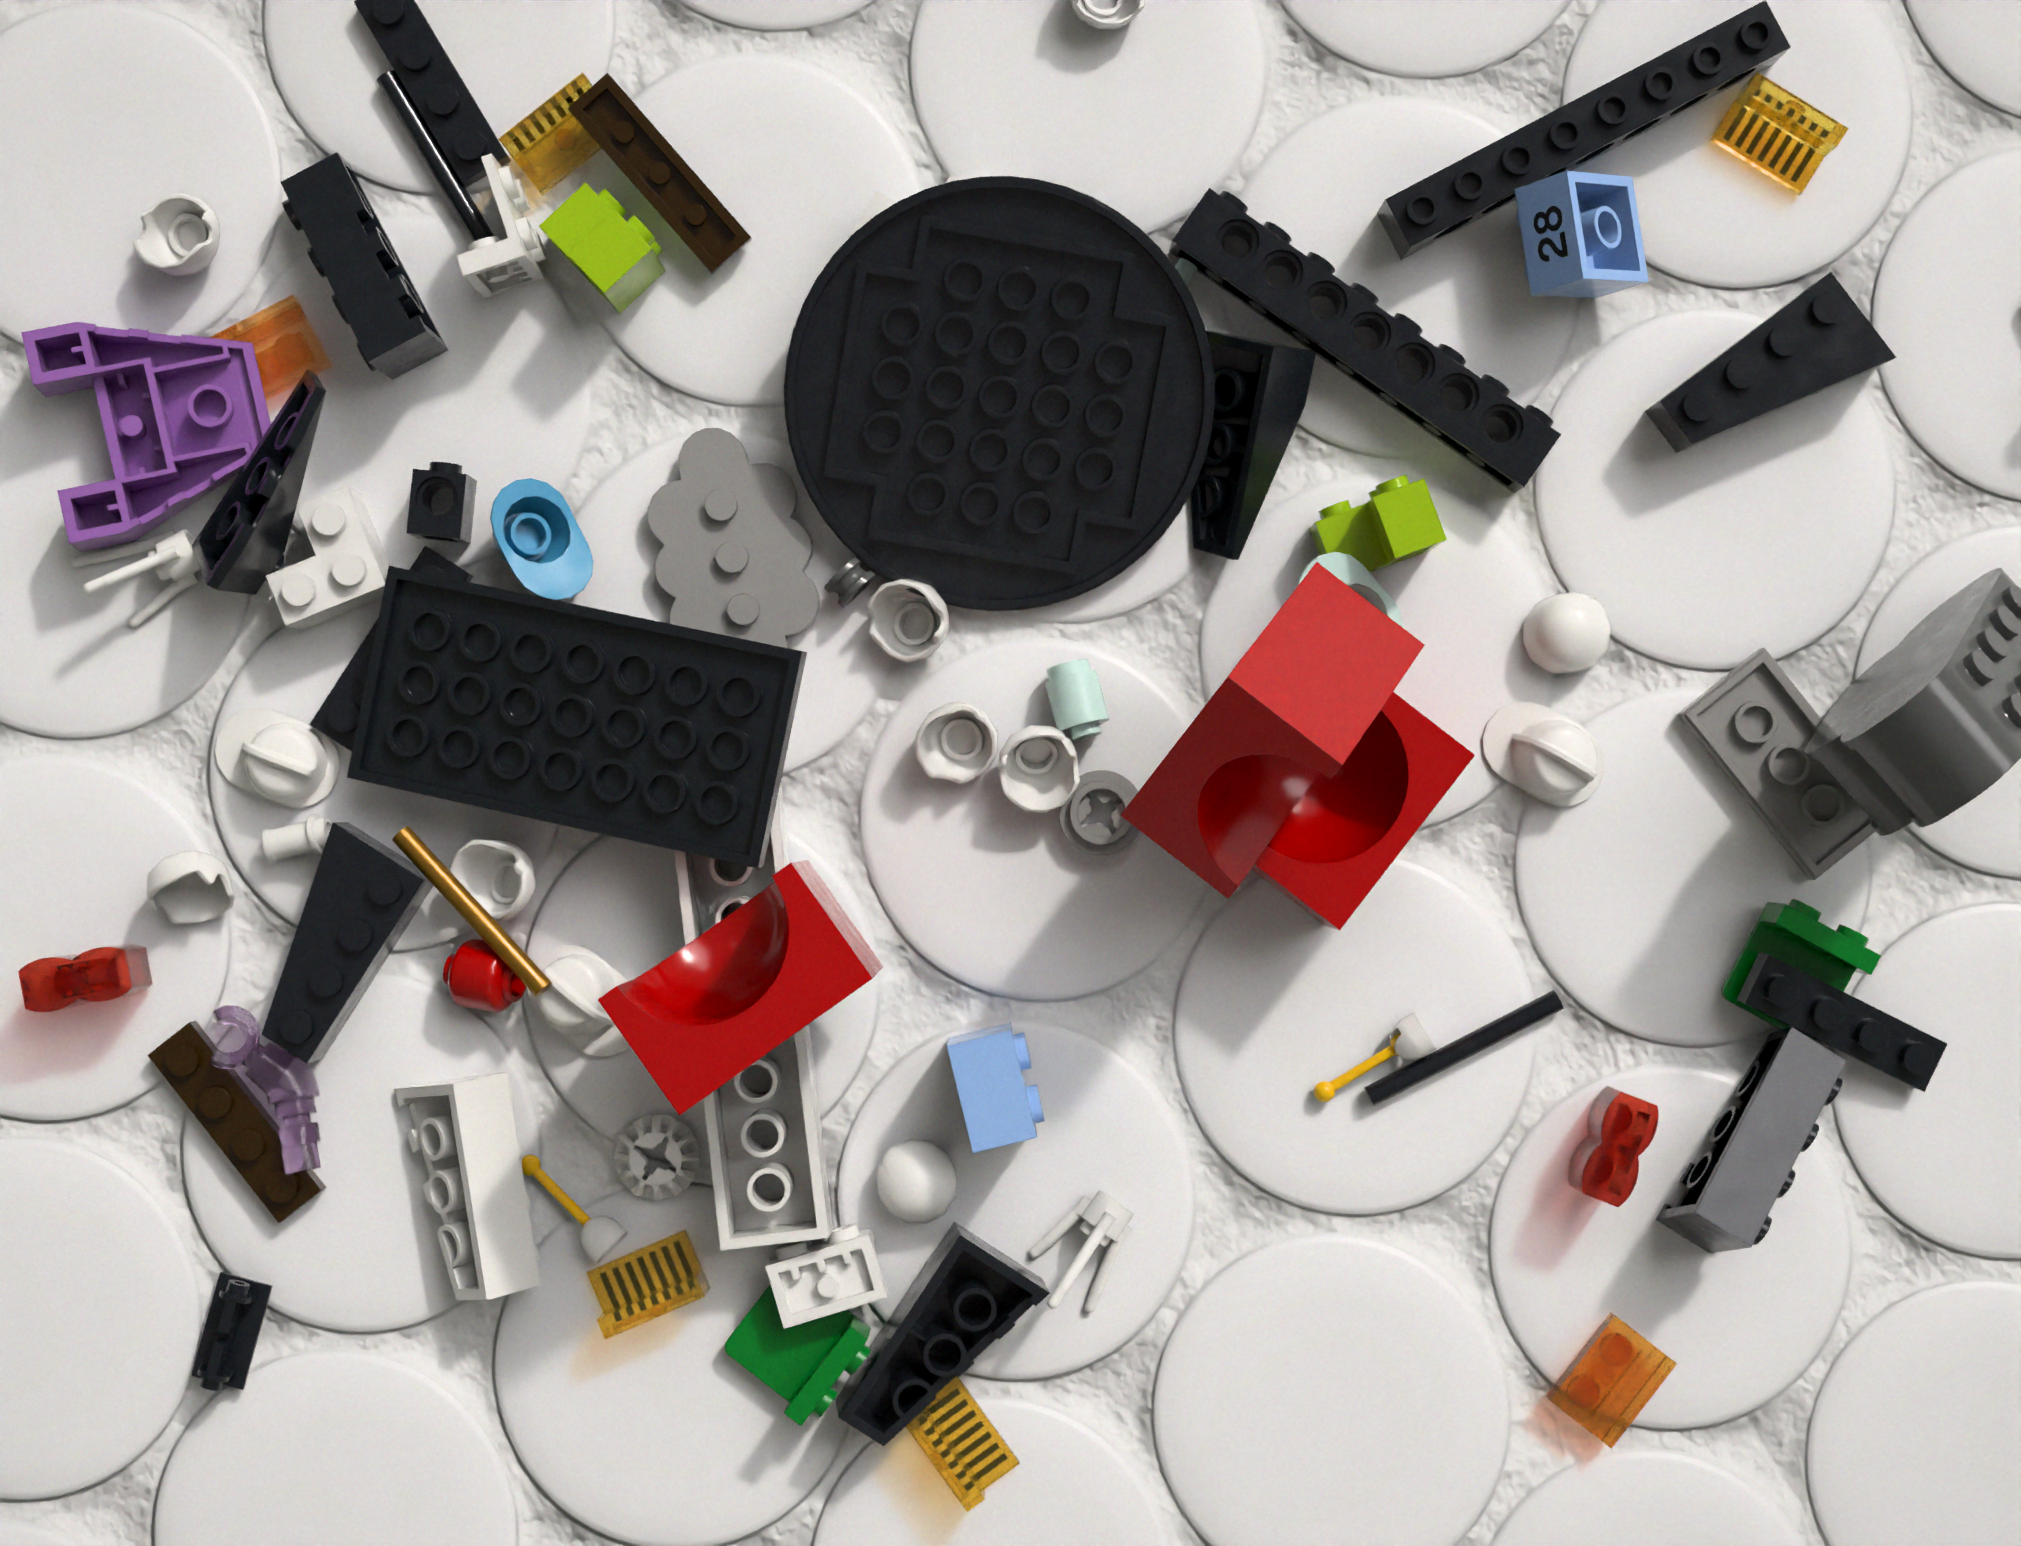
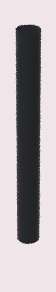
M390 70L377 78L378 85L473 242L494 236L395 70Z
M1552 990L1364 1087L1373 1106H1376L1563 1010V1005L1556 992Z

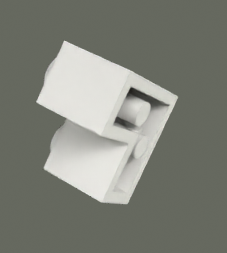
M345 485L296 506L316 556L266 575L285 626L305 630L382 599L390 564L362 494Z

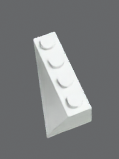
M507 1072L473 1075L395 1088L394 1091L399 1107L408 1105L415 1129L407 1132L412 1152L422 1151L430 1176L429 1180L422 1184L427 1202L432 1204L433 1208L441 1214L444 1226H441L437 1231V1236L456 1300H490L540 1286L538 1271L540 1259L538 1250L534 1245L530 1220L531 1201L525 1188L521 1163L523 1151L517 1138L513 1113L514 1095L509 1086Z

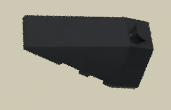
M1206 330L1211 348L1215 377V408L1206 457L1191 492L1193 548L1231 560H1238L1306 405L1316 352Z
M308 369L192 544L205 582L215 590L256 595L263 583L267 581L266 575L279 571L282 568L284 562L283 553L286 549L326 390L318 376Z

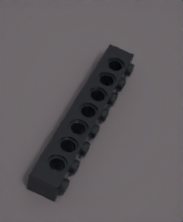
M1764 0L1384 200L1377 212V216L1397 254L1403 260L1515 201V189L1564 171H1572L1769 68L1791 46L1768 3Z
M1210 188L1207 190L1173 238L1169 250L1170 253L1179 259L1184 258L1193 263L1198 268L1197 272L1310 351L1316 352V355L1514 494L1525 487L1561 436L1559 432L1551 427L1554 422L1546 413L1532 405H1527L1524 409L1507 397L1510 391L1499 380L1487 374L1480 378L1464 367L1466 360L1456 350L1445 344H1439L1438 347L1434 346L1420 336L1423 331L1413 320L1400 313H1396L1393 317L1377 306L1379 299L1369 289L1355 282L1351 286L1347 285L1333 275L1335 268L1326 259L1313 252H1309L1306 256L1290 245L1291 237L1279 226L1268 221L1262 225L1247 215L1248 207L1233 194L1222 191L1219 195ZM1238 235L1248 243L1249 253L1239 258L1231 257L1223 250L1221 241L1227 236ZM1274 265L1287 268L1293 278L1292 285L1286 288L1272 286L1266 279L1265 270ZM1319 295L1328 297L1335 305L1336 315L1330 319L1316 317L1310 310L1309 300ZM1368 326L1374 329L1379 337V346L1372 350H1365L1359 347L1353 338L1354 328ZM1410 356L1418 360L1422 366L1421 379L1411 381L1403 378L1397 369L1398 358ZM1452 386L1461 390L1466 399L1464 410L1451 411L1446 408L1441 400L1442 388ZM1488 417H1498L1505 421L1509 428V437L1506 442H1496L1487 435L1485 422Z

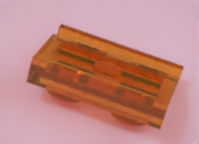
M294 295L209 337L253 343L266 401L296 386L307 369L317 375L333 366L309 319L304 314L300 301Z
M1610 1312L1546 1397L1612 1449L1677 1363Z

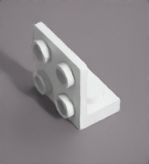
M492 153L482 156L481 159L508 238L500 240L498 236L482 238L471 243L468 246V252L456 255L463 277L484 298L543 279L544 276L539 262L547 260V255L537 229H532L527 216H523L522 212L530 210V205L520 179H515L509 165L502 167Z

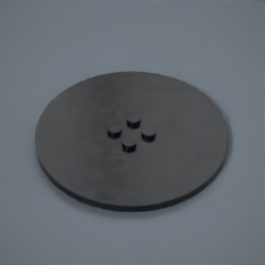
M1014 176L976 177L934 186L898 201L874 216L852 234L831 257L808 293L793 329L786 359L784 380L785 420L794 461L810 499L823 520L839 540L863 563L891 582L911 579L930 585L948 605L986 611L1024 610L1065 601L1099 587L1126 570L1164 535L1192 492L1206 457L1215 408V377L1211 348L1205 326L1192 294L1178 270L1161 248L1138 226L1101 201L1063 185L1039 179ZM906 589L909 592L925 597V595L917 589Z

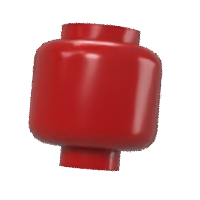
M470 939L462 943L455 954H451L447 958L444 965V983L449 986V992L454 1002L465 1008L500 1013L508 1009L513 1002L519 1001L526 989L522 981L489 945L481 939Z

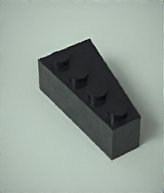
M1830 272L1645 410V413L1674 451L1678 453L1876 369L1897 357L1832 272Z

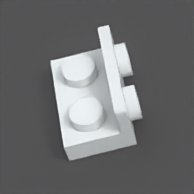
M857 1223L833 1229L828 1241L811 1246H807L806 1241L790 1242L775 1248L777 1256L770 1258L765 1268L784 1329L888 1297V1290L873 1244L874 1235L871 1228L859 1231Z

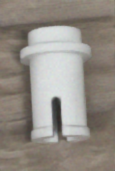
M312 814L308 816L305 822L275 829H265L262 833V844L268 860L273 863L278 862L280 859L312 852L317 856H322L332 821L327 816L320 818L317 814Z

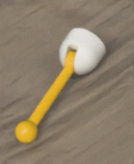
M1412 1013L1394 1026L1390 1034V1046L1331 1082L1321 1081L1317 1083L1314 1087V1096L1321 1102H1329L1333 1099L1335 1091L1394 1055L1400 1056L1403 1059L1415 1060L1426 1056L1436 1050L1415 1014Z
M529 1154L522 1158L523 1174L527 1176L533 1175L583 1226L581 1230V1244L584 1251L596 1263L603 1260L624 1239L628 1232L613 1218L610 1219L606 1216L590 1218L540 1168L541 1162L537 1156Z

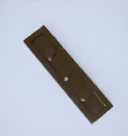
M608 73L567 108L712 275L752 240L751 236Z
M197 1021L186 1024L148 1054V1057L278 1223L286 1220L326 1188Z

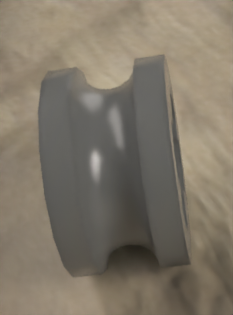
M856 556L829 580L824 589L828 593L836 592L839 595L838 603L844 608L871 584L877 574L873 570L865 571L862 568V561Z

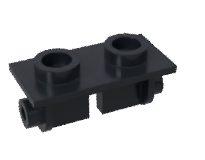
M220 1272L191 1374L193 1377L201 1378L200 1386L202 1388L220 1391L222 1386L226 1385L241 1390L244 1389L272 1285Z

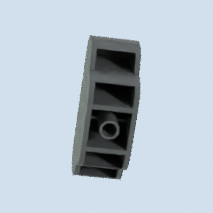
M1996 568L1982 575L1938 606L1917 624L1897 647L1876 661L1851 683L1836 700L1805 748V753L1812 761H1820L1872 819L1871 826L1880 836L1894 833L1911 822H1914L1918 827H1925L1943 819L1987 790L2021 758V588L2013 582L2002 568Z

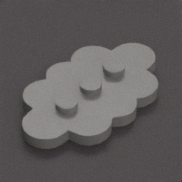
M704 428L693 433L682 445L678 455L681 480H676L662 486L652 496L648 506V524L653 535L664 544L655 561V576L659 585L668 594L676 598L670 610V624L789 648L787 637L806 631L815 622L820 609V595L815 583L804 573L813 554L812 541L807 530L792 519L798 506L797 490L791 477L781 468L769 463L749 464V459L742 443L732 433L720 428Z

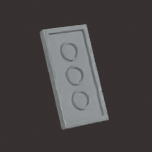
M1765 648L1758 649L1677 714L1809 880H1816L1876 832L1871 826L1872 819L1820 761H1812L1805 753V748L1823 720Z

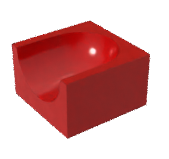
M1316 562L1120 816L1229 899L1318 775L1322 773L1331 779L1342 767L1425 644Z
M1392 692L1342 767L1331 779L1322 773L1318 775L1251 869L1321 924L1341 930L1475 755L1400 696Z
M808 860L788 864L772 876L773 883L726 918L650 970L633 980L616 986L598 999L679 1116L869 982L883 968L881 962Z

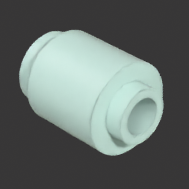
M1088 659L1073 660L1047 669L1049 682L1045 686L1057 729L1063 733H1069L1071 741L1089 738L1102 733L1100 724L1108 721L1109 715L1097 671L1090 669Z

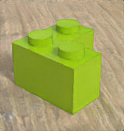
M585 182L539 227L561 253L621 314L666 271L657 257L663 250L656 243L654 235L635 215L628 221L623 218L627 212L605 188L597 195Z
M1406 475L1393 478L1375 486L1376 489L1368 493L1370 500L1363 505L1351 508L1349 500L1318 511L1321 520L1316 521L1309 528L1319 555L1331 552L1351 555L1363 564L1370 573L1431 551L1447 540L1425 479L1409 483Z

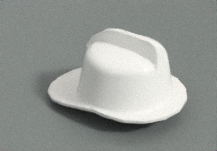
M1531 701L1513 702L1499 709L1487 722L1482 737L1484 756L1491 769L1505 781L1540 801L1556 807L1575 806L1589 799L1599 787L1604 773V754L1597 739L1579 724L1546 706Z
M257 707L242 710L225 722L217 736L215 754L218 767L225 778L238 788L274 803L295 808L314 805L328 796L338 781L341 764L337 748L331 739L311 725L274 710Z
M562 945L548 950L536 961L535 964L552 982L551 986L538 997H535L527 988L531 1007L543 1022L574 1047L589 1055L609 1057L622 1053L630 1047L598 1001L600 997L616 986L628 982L627 978L597 954L583 946Z

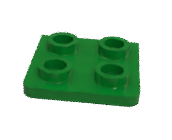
M1791 899L1789 905L1767 902L1721 988V994L1726 1001L1783 1030L1790 1026L1736 1000L1759 952L1777 958L1843 992L1854 972L1871 975L1881 955L1866 948L1869 939L1861 933L1840 924L1835 931L1818 922L1822 913L1801 901Z
M770 1284L729 1336L725 1343V1351L735 1361L787 1400L788 1403L784 1414L802 1426L810 1414L819 1419L833 1402L838 1392L832 1388V1385L842 1372L846 1371L852 1376L864 1362L871 1351L865 1345L871 1327L847 1309L784 1329Z

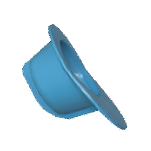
M532 478L515 480L502 488L492 504L490 516L493 529L492 536L496 550L501 558L508 563L517 580L525 589L536 596L552 600L569 599L583 591L592 577L593 558L589 545L562 494L547 482Z

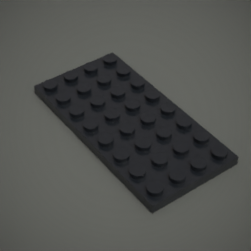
M389 566L347 778L749 867L763 868L807 652Z

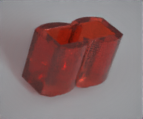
M135 944L99 947L81 954L42 958L25 965L18 971L25 1009L35 1012H52L81 1006L89 1002H102L129 997L143 992L153 984L146 947Z
M1606 1086L1597 1095L1590 1108L1587 1121L1588 1136L1580 1142L1571 1157L1568 1169L1569 1185L1585 1195L1620 1207L1631 1195L1636 1185L1639 1173L1638 1156L1647 1149L1656 1133L1659 1116L1658 1106Z

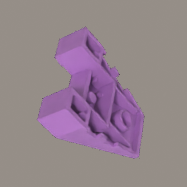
M82 322L21 332L33 385L45 397L95 389L115 479L57 491L69 544L80 552L134 542L239 474L271 425L256 354L251 342L183 334L181 336L150 333L148 330L133 328L128 330L106 328Z

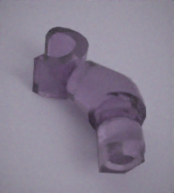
M231 1005L217 1008L212 1013L217 1024H232L238 1027L245 1039L244 1045L237 1051L223 1052L218 1049L209 1064L219 1069H233L242 1065L249 1068L245 1075L267 1095L268 1104L275 1106L276 1119L284 1121V1128L278 1131L285 1175L321 1168L317 1143L321 1142L318 1122L311 1121V1114L316 1113L314 1098L320 1096L315 1074L309 1064L271 1042L266 1046L260 1044L259 1025L256 1018L248 1010Z

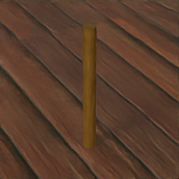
M409 826L400 830L393 837L392 841L535 997L543 994L551 986V980Z

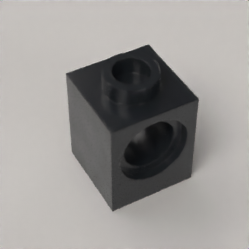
M430 462L429 470L413 469L406 533L418 539L471 544L477 480L467 474H462V465L454 463ZM451 488L454 494L452 508L444 514L435 515L431 507L432 497L440 489Z

